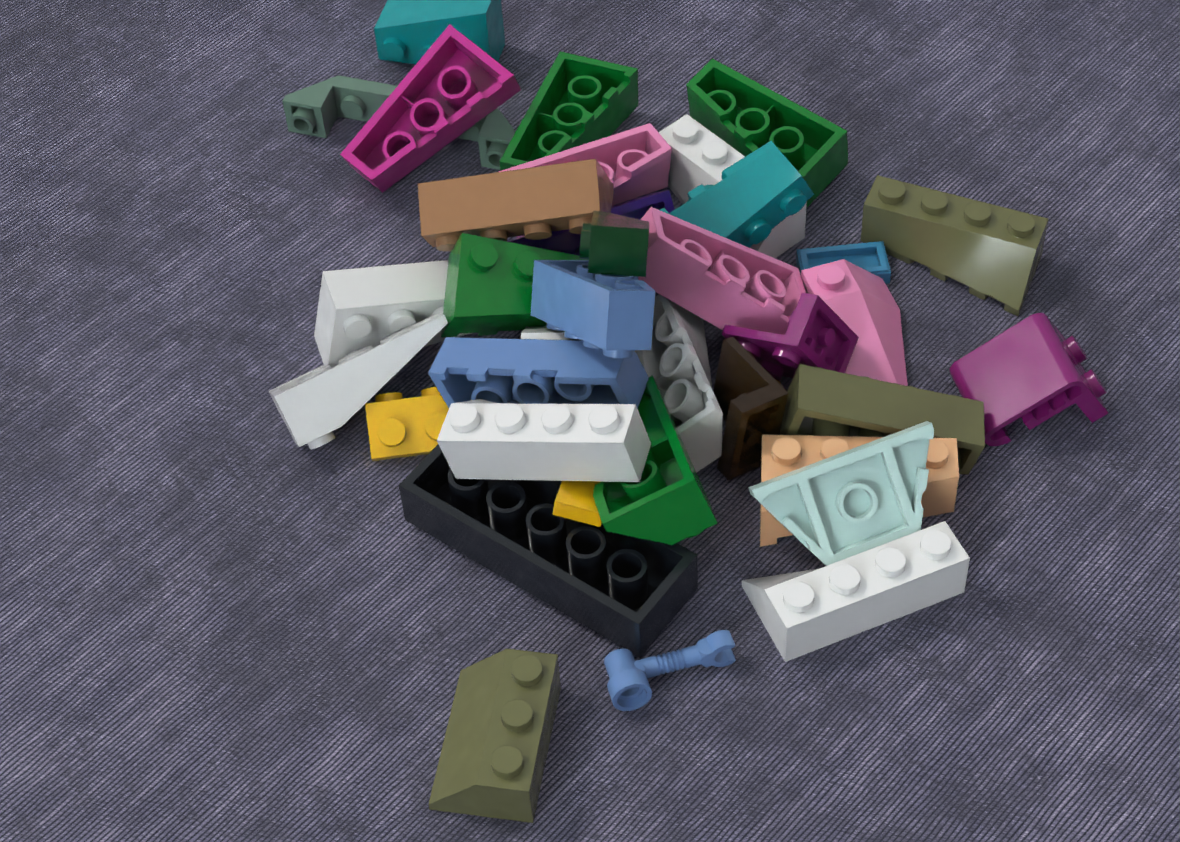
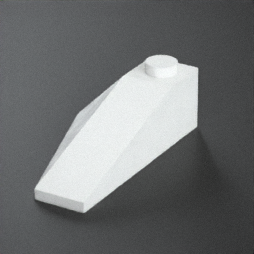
M433 315L380 340L381 344L374 348L370 345L347 354L346 357L338 361L339 365L333 368L330 365L326 367L322 365L270 390L269 393L295 443L299 447L308 444L310 450L335 439L333 431L342 427L448 324L445 315Z

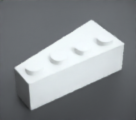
M448 260L323 271L314 337L324 367L330 365L333 368L339 365L338 361L353 351L370 345L374 348L381 344L380 340L433 315L443 314ZM440 331L425 346L443 342L446 337L441 338ZM459 333L457 337H461L472 333Z

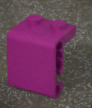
M1035 313L954 362L949 369L961 397L984 402L985 444L989 446H1001L1011 442L1005 426L1020 417L1029 430L1074 403L1077 404L1092 423L1108 414L1100 398L1107 393L1103 384L1092 369L1086 372L1081 362L1088 359L1084 350L1073 335L1065 339L1044 313Z

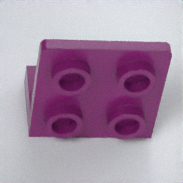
M808 293L801 294L796 309L789 318L788 329L785 335L725 325L721 333L726 339L734 337L778 381L781 380L782 376L794 378L799 364L845 373L859 339L818 295Z

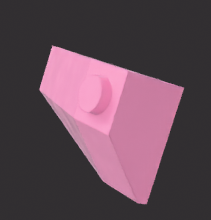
M845 259L801 270V278L806 293L818 295L859 337L845 373L908 386L900 309L883 278Z

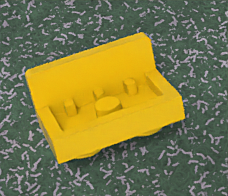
M437 387L421 390L420 397L404 399L400 392L379 394L375 396V402L365 404L372 461L429 454L438 445L437 439L449 408Z

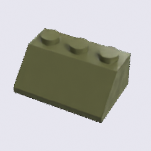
M506 648L460 671L428 804L429 810L528 823L534 822L561 690L558 654Z

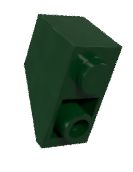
M593 211L592 222L583 223L580 240L579 259H589L588 273L646 277L649 222L604 211Z

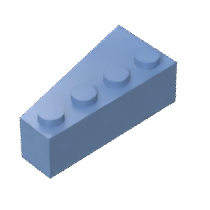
M534 260L531 316L546 322V328L565 331L564 336L566 338L583 340V346L603 349V355L607 357L631 358L633 350H651L655 290L645 281L638 280V276L588 273L589 260Z
M446 337L428 372L448 408L451 403L483 399L496 403L636 404L638 409L649 378L635 350H633L631 358H612L604 356L603 349L583 346V340Z

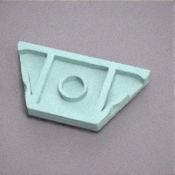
M925 421L748 487L750 494L825 566L921 530L924 510L921 500L927 488L929 469L926 468L929 441L934 437V427L931 422Z

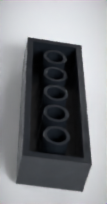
M438 444L399 484L404 517L407 522L620 647L629 649L639 658L644 655L698 589L697 554L678 543L669 545L607 532L603 524H601V527L553 515L554 502L562 481L456 479Z

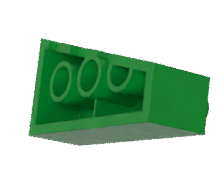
M560 51L500 159V171L610 136L638 107V69Z
M713 58L686 84L690 117L745 157L770 141L775 144L802 175L814 193L807 200L806 208L848 165L847 130Z
M462 233L449 254L443 315H445L448 324L441 330V338L457 337L459 333H478V336L496 335L499 331H523L525 327L546 326V322L531 316L534 260L589 259H579L578 255Z

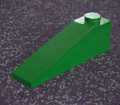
M652 375L648 378L638 406L639 414L651 442L640 482H600L595 484L593 497L602 524L607 532L674 545L686 538L699 535L705 529L718 522L660 389Z

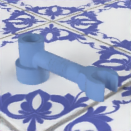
M715 631L706 638L700 639L696 645L635 660L632 651L629 649H617L610 652L604 659V665L609 677L607 689L613 706L621 711H632L644 706L652 697L648 678L698 665L704 667H725L734 663L736 659L731 648L735 647V643L730 631Z

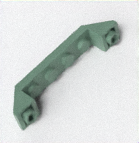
M338 75L285 95L282 102L288 131L327 138L338 117L368 122L397 85ZM496 108L457 138L477 141L479 144L481 167L500 170L499 161L516 131L501 111Z

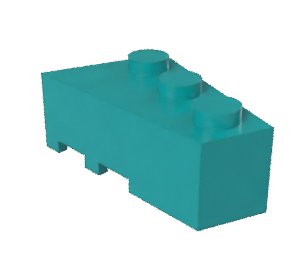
M387 0L374 27L378 58L380 60L416 64L450 24L498 62L505 46L501 0Z

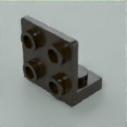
M734 337L723 340L713 390L723 412V419L726 422L722 441V454L719 457L717 469L727 480L761 466L762 435L780 434L789 394L783 385L774 379L756 361L753 354L746 350Z

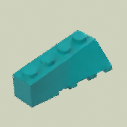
M770 141L723 170L722 180L717 184L705 186L701 184L687 193L689 199L685 204L670 213L665 208H662L660 211L750 248L752 245L765 240L771 233V230L786 217L799 212L814 193L802 175L775 144Z

